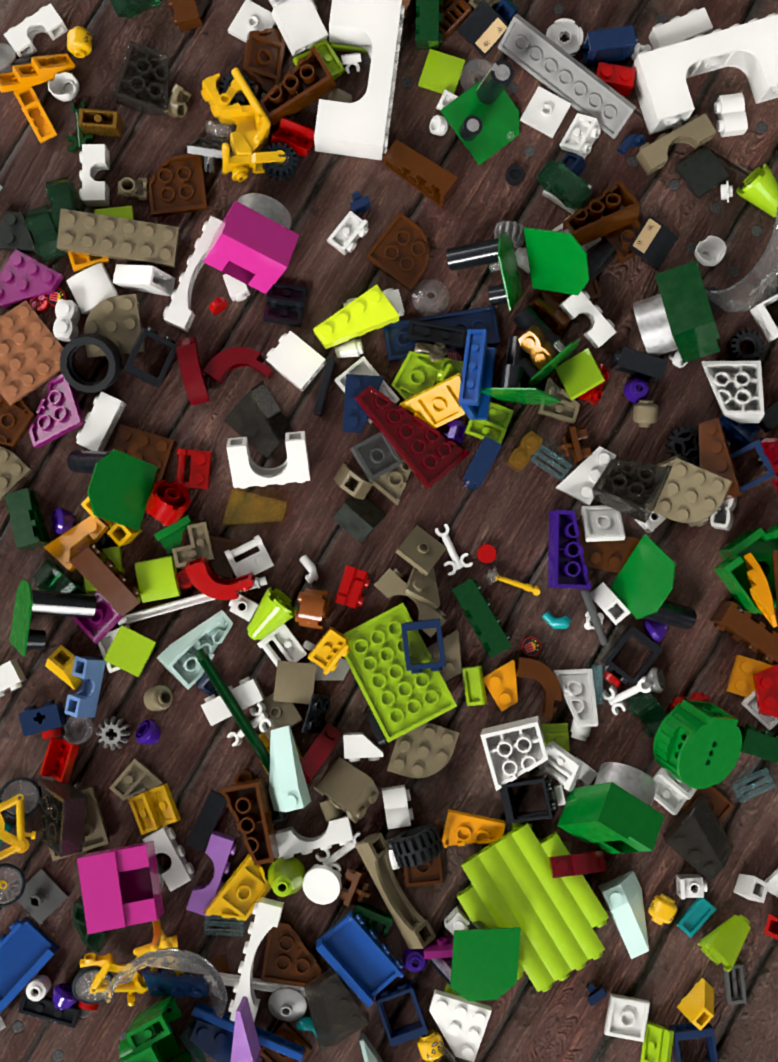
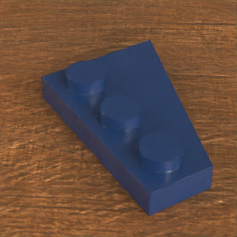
M346 374L343 432H363L369 416L354 398L370 385L379 391L384 376Z
M143 967L142 975L150 995L155 997L173 996L177 998L182 996L200 998L208 997L210 989L206 978L181 974L177 977L169 974L167 970H161V973L150 971L151 967Z
M196 1017L188 1035L189 1040L217 1062L231 1061L234 1033Z

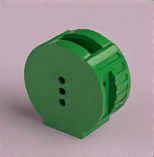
M683 700L682 704L678 703L675 709L665 717L656 732L653 743L655 761L679 781L691 788L705 789L718 785L733 770L741 753L742 734L737 726L738 719L712 702Z

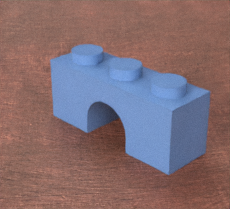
M75 656L72 675L82 679V686L77 693L67 695L65 714L75 718H95L105 669V660L94 656Z

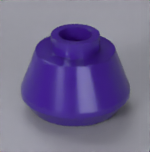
M640 377L631 378L624 385V395L633 403H638L639 400H644L649 395V385Z
M57 508L53 511L52 527L55 532L61 534L75 526V516L70 511L63 508Z
M648 619L643 623L647 635L654 643H660L666 636V630L668 629L666 624Z
M145 720L136 730V740L138 743L147 745L157 743L161 737V730L155 720Z
M407 947L402 954V963L411 972L422 971L428 964V959H424L423 949H409Z
M61 983L54 987L52 1001L55 1008L59 1010L69 1009L78 1001L73 995L72 986Z

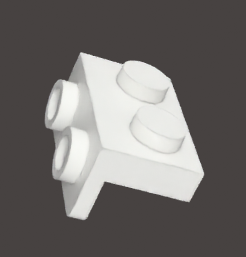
M350 211L327 239V242L343 255H346L348 252L351 253L357 245V240L367 234L369 230L368 221L366 219L362 220Z

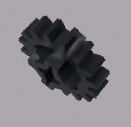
M686 425L685 429L683 426H679L678 431L675 429L671 431L673 436L667 437L670 443L665 444L666 447L670 448L666 454H672V457L680 454L683 460L696 465V461L700 462L698 427H694L691 430L690 425ZM681 434H688L685 438L678 437ZM686 442H688L687 446L689 447V449L687 450L685 449L686 445L684 444ZM689 453L692 455L695 454V456L692 458H686V456H688Z

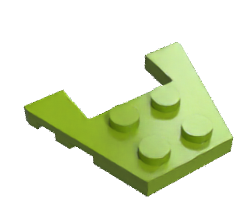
M409 351L391 386L406 400L432 387L442 367L446 368L448 363L462 374L463 361L449 358L431 361L428 354Z

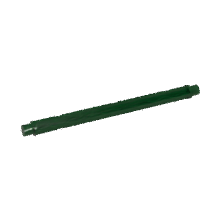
M200 648L194 652L198 662L269 774L270 754L243 713L225 681L218 673L209 655Z

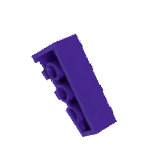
M549 511L548 588L592 589L587 575V565H585L583 557V547L579 539L580 534L575 511Z

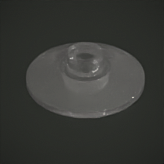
M484 59L469 61L461 72L460 79L463 89L467 91L475 85V78L483 80L493 65Z
M423 280L413 290V305L422 315L432 316L441 314L449 304V291L439 280ZM433 293L435 297L430 299L427 295Z

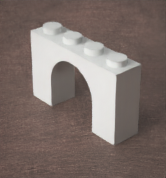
M305 431L285 433L287 459L276 468H263L252 460L247 437L228 438L226 448L233 487L245 489L250 486L264 487L271 484L284 485L291 482L303 483L310 481Z

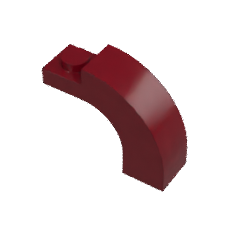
M196 337L177 341L178 362L191 406L210 402L208 386L200 363Z
M234 347L221 351L209 361L203 370L206 375L220 384H223L229 373L238 367H250L268 379H271L274 374L269 363L264 360L259 362L262 358L261 353L246 347Z
M329 722L300 760L306 784L311 781L343 735L340 730Z
M603 850L549 857L552 878L590 874L607 870Z

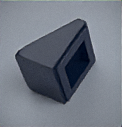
M568 152L558 164V167L562 166L565 168L564 171L578 178L586 168V163L583 157Z
M204 672L202 677L196 682V685L211 696L217 690Z

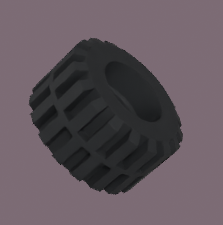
M433 824L421 825L406 830L395 836L390 842L396 862L399 867L403 868L429 862L445 850L438 828Z

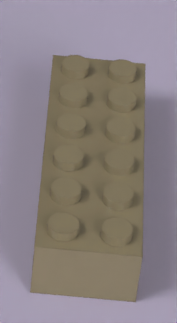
M61 208L57 249L65 252L176 268L180 229L175 226Z

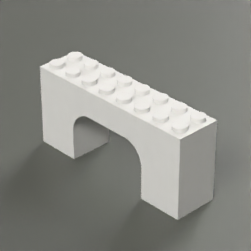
M332 0L329 20V42L363 47L367 50L371 64L367 91L360 100L345 103L319 99L314 134L315 151L382 161V155L387 152L405 5H402V0Z
M772 13L759 20L754 18L742 25L737 23L724 30L716 29L710 34H699L693 39H682L669 46L666 44L661 45L652 51H641L637 55L632 68H636L634 88L649 135L672 129L679 124L685 125L695 109L686 79L717 69L735 67L743 71L748 78L756 104L778 98V14Z

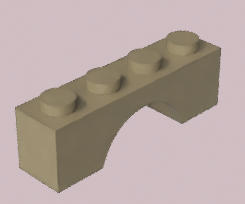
M706 113L701 116L695 115L688 120L687 124H679L672 129L671 133L667 135L663 133L655 139V142L651 144L647 142L642 145L636 158L648 176L664 167L668 161L667 151L671 145L686 143L696 149L712 140L717 131Z
M389 568L374 584L387 598L395 595H404L411 598L418 608L417 621L440 618L441 626L446 622L444 619L445 614L439 608L433 609L404 593L407 584L401 579L403 575L396 568L393 571ZM436 628L422 629L430 638L437 632Z

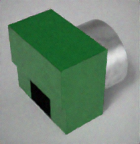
M605 762L600 766L594 785L577 787L569 793L557 826L584 843H593L609 854L653 851L664 819L663 814L651 807L658 785L652 777L637 768L617 762Z

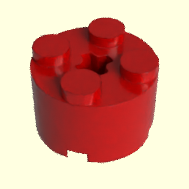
M161 480L155 484L146 502L145 511L159 520L164 526H171V524L177 523L183 518L191 498L189 499L188 490L181 484L174 481L165 483L166 480Z

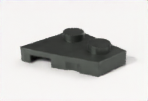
M3 210L0 249L11 251L17 249L18 251L37 253L38 250L33 242L24 214L22 212Z

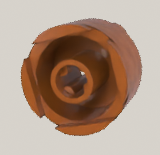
M310 588L300 591L298 596L300 609L296 611L295 622H299V625L302 627L324 630L325 626L322 623L328 619L330 600L327 599V595H330V592Z

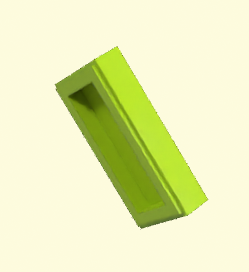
M482 665L463 667L462 676L467 706L487 704Z

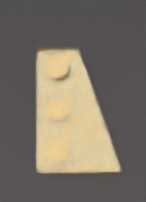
M232 488L222 525L281 522L284 520L288 503Z

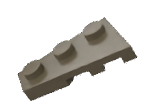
M400 455L399 457L403 462L401 465L371 481L374 487L397 506L412 471Z

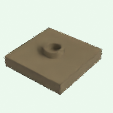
M416 525L395 553L427 576L447 548Z
M274 693L260 701L266 706L265 712L268 714V718L273 719L275 722L273 727H269L268 723H266L268 731L265 734L269 741L272 729L288 725L292 728L303 721L294 703L273 701ZM257 704L250 707L255 708L257 712L259 711V707L257 706Z

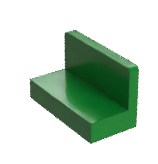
M187 515L177 523L171 524V526L155 533L154 536L157 541L162 543L167 554L173 553L172 549L180 547L183 531H188L187 526L195 523L191 516Z

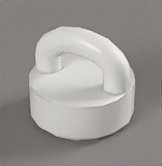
M435 115L429 125L430 132L437 136L445 135L449 127L445 117Z
M678 350L669 353V359L678 368H682L688 363H683Z

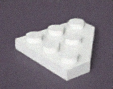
M435 989L429 1006L431 1015L455 1057L474 1062L492 1012V1007L475 1001L469 1002L465 998Z

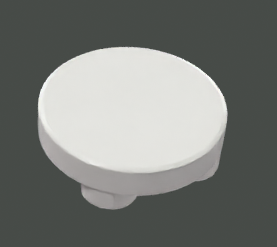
M314 864L303 878L302 887L305 895L317 904L325 905L332 903L341 892V874L329 866Z

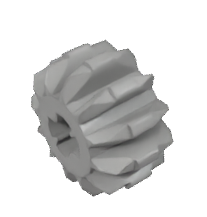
M503 220L497 223L495 227L494 239L507 232L514 248L523 246L525 241L524 226L516 221Z
M114 716L111 718V721L106 718L104 719V724H99L98 727L102 731L96 732V735L102 736L98 742H105L103 748H107L110 745L111 750H115L116 746L120 749L123 747V743L129 741L125 736L130 735L131 732L125 731L129 725H122L124 719L121 718L117 722V718ZM113 730L117 735L114 737L113 734H110V731Z

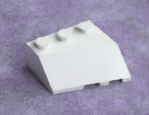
M702 361V366L723 415L738 423H760L765 414L761 361Z
M539 716L482 729L480 736L496 791L502 788V785L514 781L518 776L548 760Z

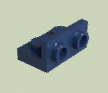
M723 414L719 418L722 422L726 438L732 441L731 444L737 449L749 444L760 431V428L755 423H738L725 417Z

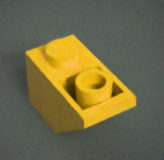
M60 645L48 657L45 666L72 689L76 690L82 684V679L72 675L75 655Z
M703 978L694 985L693 989L677 1006L683 1015L700 1031L714 1016V988Z

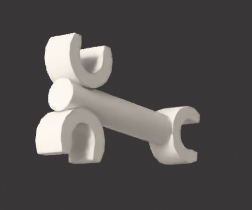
M444 524L445 532L440 533L438 528H435V533L442 538L452 561H447L443 565H452L453 570L447 574L453 575L456 570L470 567L473 563L465 564L463 562L464 557L469 555L468 553L462 554L459 558L448 535L449 526Z
M644 676L637 685L617 694L616 687L612 685L609 688L611 694H608L604 689L601 692V696L608 700L612 706L613 714L618 715L620 711L617 706L621 707L623 711H626L628 708L623 700L639 692L648 693L653 688V685L649 687L644 686L643 682L648 679L647 676Z
M258 702V712L255 708L249 709L250 714L256 717L250 723L253 728L259 725L261 732H267L266 723H268L269 727H273L275 722L273 719L268 718V714L265 712V704ZM241 729L238 732L228 733L227 738L234 736L236 738L232 747L239 746L242 743L245 735Z
M355 832L354 840H351L350 844L344 845L331 856L329 849L324 850L327 854L325 857H321L317 852L315 855L316 859L319 862H323L326 866L336 867L340 872L342 869L341 865L336 861L355 848V844L358 843L356 838L361 832Z

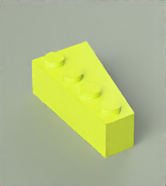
M376 284L313 330L324 348L328 349L349 341V339L362 336L372 330L380 329L390 323L398 322L399 314Z

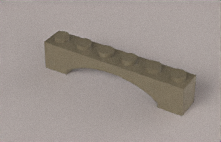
M382 833L367 835L355 844V847L408 948L424 949L436 938V935L428 920H425L415 910L403 893L391 867L388 853L390 848Z

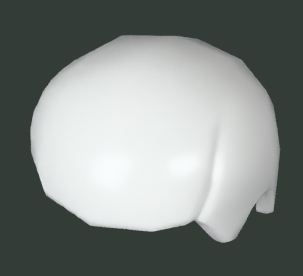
M56 73L55 78L52 81H48V90L56 99L63 102L71 101L79 92V81L71 73Z
M711 235L698 243L694 255L703 266H715L724 258L727 247L721 238Z

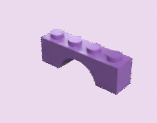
M217 830L212 832L205 853L213 861L215 868L214 877L208 883L194 887L186 910L207 916L203 911L225 884L222 878L224 873L228 874L231 862H228L230 855L234 856L237 844L234 843L236 837Z

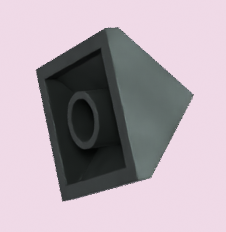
M351 496L341 506L333 519L361 544L386 515L366 497L361 500Z

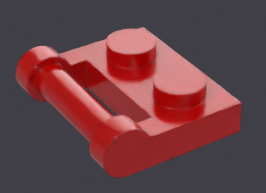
M177 449L178 464L176 481L174 482L181 484L185 488L209 490L212 452ZM186 456H191L189 482H184Z

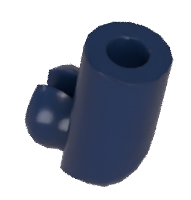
M641 134L627 135L617 151L625 155L630 147L643 145L646 140L645 136Z

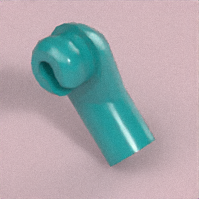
M549 610L541 616L553 629H566L571 623L570 617L564 615L562 618H555Z
M302 1017L297 1021L296 1025L300 1031H313L317 1039L325 1035V1031L315 1017Z

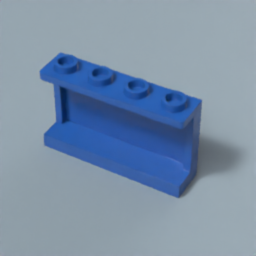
M487 329L467 330L458 403L469 420H488L491 396L482 393L481 388H492L497 350L494 347H487Z
M352 910L316 941V950L367 1007L374 1003L373 997L397 976L400 978L404 976L403 963L397 957L394 958L390 954L391 950L385 943L381 944L376 932L372 928L368 929L363 917L360 914L356 915Z
M28 917L23 918L21 921L17 919L9 928L11 932L0 937V1013L59 950V947Z

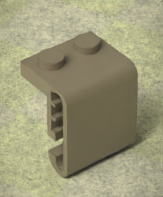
M341 757L334 761L314 786V789L322 796L325 794L328 796L329 801L344 810L349 819L355 824L364 817L367 808L377 800L379 794L372 778Z

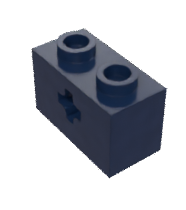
M55 700L43 703L44 707L36 708V705L24 708L25 712L18 714L23 735L28 736L66 725L67 721L62 702L55 703ZM40 715H45V719H40Z

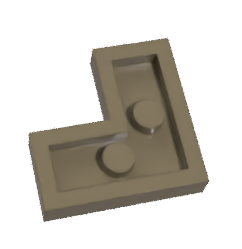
M207 522L188 525L187 529L191 545L172 549L176 568L186 566L187 562L206 556L207 561L215 559Z

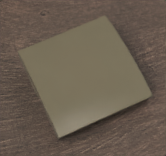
M278 660L273 701L309 705L314 693L316 664Z

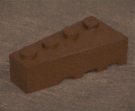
M315 46L309 50L310 53L305 58L302 57L297 62L298 65L291 72L284 76L283 81L279 85H275L259 102L273 127L280 124L282 117L289 118L337 87Z
M396 139L383 156L384 166L441 208L445 206L456 191L457 176L411 149L405 142H400Z
M619 179L615 182V186L611 189L607 188L599 198L591 200L587 207L579 209L563 221V232L572 233L581 246L637 221L640 203Z
M719 418L700 423V467L733 481L725 500L742 496V489L722 422Z
M89 534L70 548L69 562L122 617L141 603L139 589L129 583L126 575L119 571Z
M722 601L710 619L714 623L713 627L721 632L726 631L730 633L729 637L738 643L742 641L751 652L755 654L759 652L763 655L762 659L770 664H773V662L778 663V633L771 629L769 631L766 630L767 626L763 622L754 618L753 620L750 619L751 614L746 610L743 611L737 608L739 605L735 602Z
M264 778L228 784L221 788L220 791L227 800L230 812L233 813L237 822V828L244 837V843L254 865L274 862L280 855Z

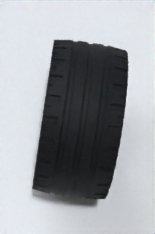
M89 333L73 338L64 347L60 356V370L66 382L76 390L85 393H96L107 389L116 382L122 369V357L118 347L113 341L99 334ZM86 344L95 345L106 354L109 362V371L102 380L91 382L84 379L77 372L74 360L76 351L81 346Z

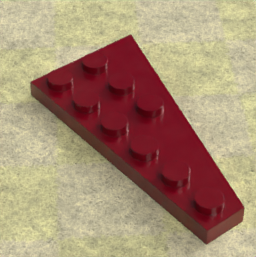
M371 385L354 398L426 489L431 487L470 454V452L457 446L454 441L445 438L439 431L418 417L408 413L405 408L392 402L390 398Z

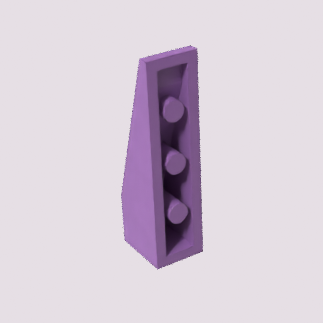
M243 996L236 1010L230 1062H262V1058H260L261 1048L248 998Z

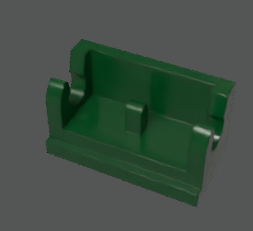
M357 901L353 912L363 917L367 928H372L386 937L393 922L391 913L365 902Z

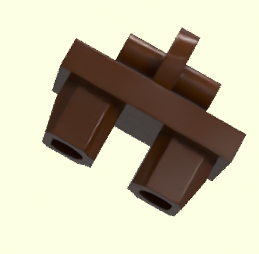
M569 427L567 430L569 443L567 437H563V445L558 446V450H564L567 457L571 456V448L574 463H577L591 456L592 453L589 445L583 447L579 445V440L587 438L586 428Z
M347 869L344 879L352 883L350 888L344 885L341 888L338 897L344 900L343 905L349 907L350 904L355 905L356 901L363 902L364 897H371L372 893L368 890L369 883L364 881L368 871L364 869Z

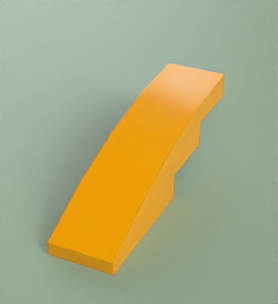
M67 53L31 57V64L13 65L12 72L0 73V91L3 93L39 85L54 79L56 73L59 74L73 70L75 64Z
M33 86L15 90L13 93L39 142L42 144L57 136Z
M750 552L744 555V560L749 570L747 576L752 587L750 588L752 600L773 628L777 627V618L769 584L760 565Z

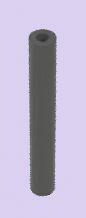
M588 589L580 591L601 645L608 644V639Z

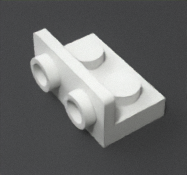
M577 113L560 143V148L578 154L585 159L586 155L590 153L595 139L599 137L601 132L597 118Z

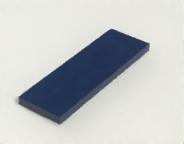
M495 306L411 319L466 329L463 349L447 347L448 350H465L468 329H487V346L501 343ZM410 319L400 320L383 327L389 362L406 359L409 351L414 352L415 343H418V341L406 339ZM417 352V353H422V354H428V355H429V353H426V352Z

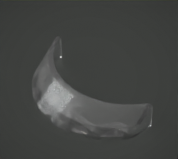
M778 206L771 239L754 268L743 279L726 289L718 291L706 290L708 298L721 309L727 312L751 310L752 306L767 300L778 288Z
M178 948L159 949L156 952L151 951L134 959L116 974L102 993L105 1002L110 1003L114 989L119 984L130 982L137 970L146 967H157L189 972L196 977L206 978L210 989L209 996L212 1001L213 1010L218 1018H223L228 1001L225 985L216 968L201 955L189 950H179Z

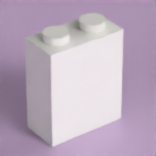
M281 0L274 5L271 14L292 56L309 49L311 45L328 37V33L312 0H288L286 2Z
M289 331L288 334L284 333L278 341L279 345L276 348L273 347L266 356L268 358L266 361L303 392L327 362L325 358L297 335Z

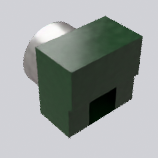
M695 260L655 274L660 294L633 303L636 321L647 354L656 357L678 349L683 363L720 352L717 338H720L697 261Z

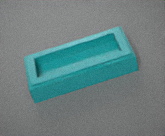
M704 897L696 898L675 924L692 938L717 909Z

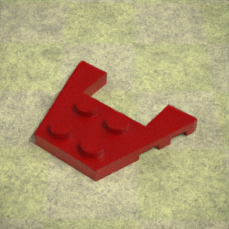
M777 664L753 675L758 713L778 718Z

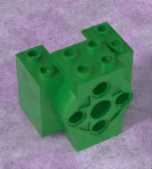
M775 523L765 531L762 528L749 529L718 551L724 561L715 566L713 570L743 611L762 614L753 602L750 588L752 587L747 576L749 570L744 560V555L750 552L756 561L763 566V573L768 581L776 608L772 551L778 550V523Z
M169 996L137 1013L125 1034L126 1038L119 1042L118 1045L119 1059L117 1062H193L192 1059H198L199 1062L207 1061L198 1046L184 1053L182 1052L169 1025L170 1022L183 1016L173 996Z

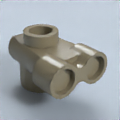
M175 84L171 91V97L165 102V112L173 118H182L187 113L188 107L186 102L188 103L191 94Z
M124 177L121 181H118V195L147 201V178L133 180L130 177Z

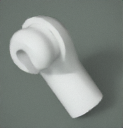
M307 555L302 556L299 561L309 572V574L305 575V579L309 584H312L318 580L316 566Z

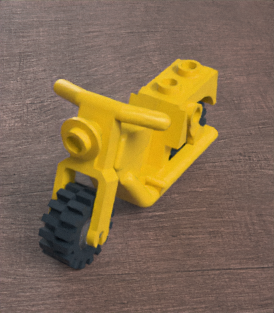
M236 67L228 73V76L225 74L221 81L219 73L202 80L201 95L205 102L208 101L214 117H217L223 126L237 125L236 131L230 133V146L234 156L230 157L229 144L226 142L222 144V173L227 175L229 172H232L233 181L238 182L247 179L249 170L255 174H269L271 179L275 176V181H278L279 178H281V181H285V177L287 179L291 178V175L295 173L297 165L296 152L293 151L291 146L287 148L288 144L284 143V146H281V142H278L277 146L275 143H272L271 147L268 145L264 152H260L270 138L271 122L254 95L253 81L250 80V77L248 75L244 77V73L240 72Z

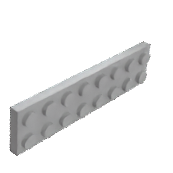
M516 14L513 17L497 48L559 97L571 103V106L581 114L597 118L601 130L615 139L637 107L520 15Z

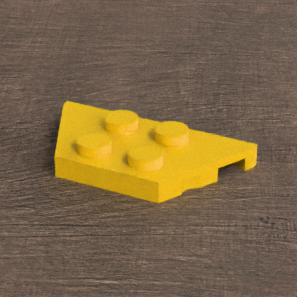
M460 372L400 402L399 406L407 409L414 414L413 416L418 417L434 429L464 415L465 412L458 403L462 374Z
M248 854L203 912L207 916L218 915L222 918H236L237 920L246 921L253 912L255 902L259 903L261 897H265L271 889L262 866L254 865L250 854Z

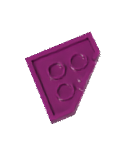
M15 249L0 273V306L7 308L17 302L29 301L44 294H53L64 276Z
M63 374L49 381L46 387L48 388L47 394L44 399H41L36 411L38 413L36 420L29 427L28 431L35 448H40L85 424L74 388L66 382Z

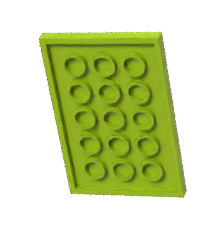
M404 603L343 634L349 638L350 650L345 659L388 743L457 707L439 671H431L428 668L423 669L422 673L411 674V671L406 670L401 623L412 622L413 620ZM418 630L407 631L411 664L434 662Z

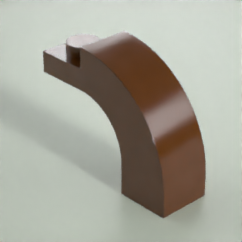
M517 656L516 676L532 678L539 682L544 692L542 717L552 720L557 710L554 700L562 701L561 686L557 677L545 664L532 658Z

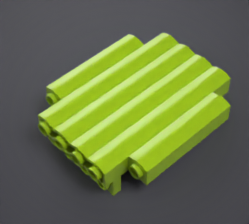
M526 821L461 862V867L472 884L456 895L472 923L481 921L489 929L521 928L517 980L523 976L522 973L525 971L537 992H546L552 988V983L555 981L567 979L572 970H581L586 966L588 960H596L603 955L605 948L593 928L604 926L609 916L583 875L552 878L549 857L570 855L556 831L538 841Z

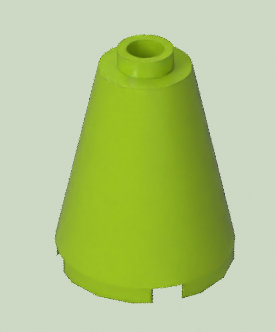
M763 164V169L758 167L744 179L743 183L745 185L742 188L738 187L736 193L775 218L778 216V183L770 168Z
M269 587L247 627L249 637L253 640L264 639L293 618L298 610L297 606L295 605L293 608L290 604L292 600L276 588L272 591V587Z
M280 857L271 863L267 872V880L277 896H289L302 888L303 878L306 874L304 865L295 857L289 859Z
M734 914L702 938L697 945L702 946L701 951L716 965L721 963L724 965L723 970L730 972L751 929L748 925L750 922L743 915L740 914L738 916Z

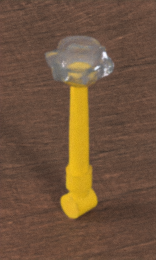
M495 566L487 572L486 580H488V585H492L499 580L522 588L525 591H531L536 596L540 594V587L538 585L532 586L528 583L525 584L499 576Z

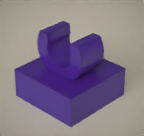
M455 419L446 423L445 425L450 427L448 433L443 432V435L455 442L462 443L467 425Z

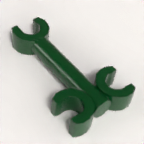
M81 101L79 109H76L74 102H71L70 105L75 113L77 139L74 136L67 137L68 142H74L73 146L67 147L69 152L72 153L77 152L79 149L82 150V144H88L89 141L95 140L91 134L84 136V132L78 125L80 108L86 109L83 101Z

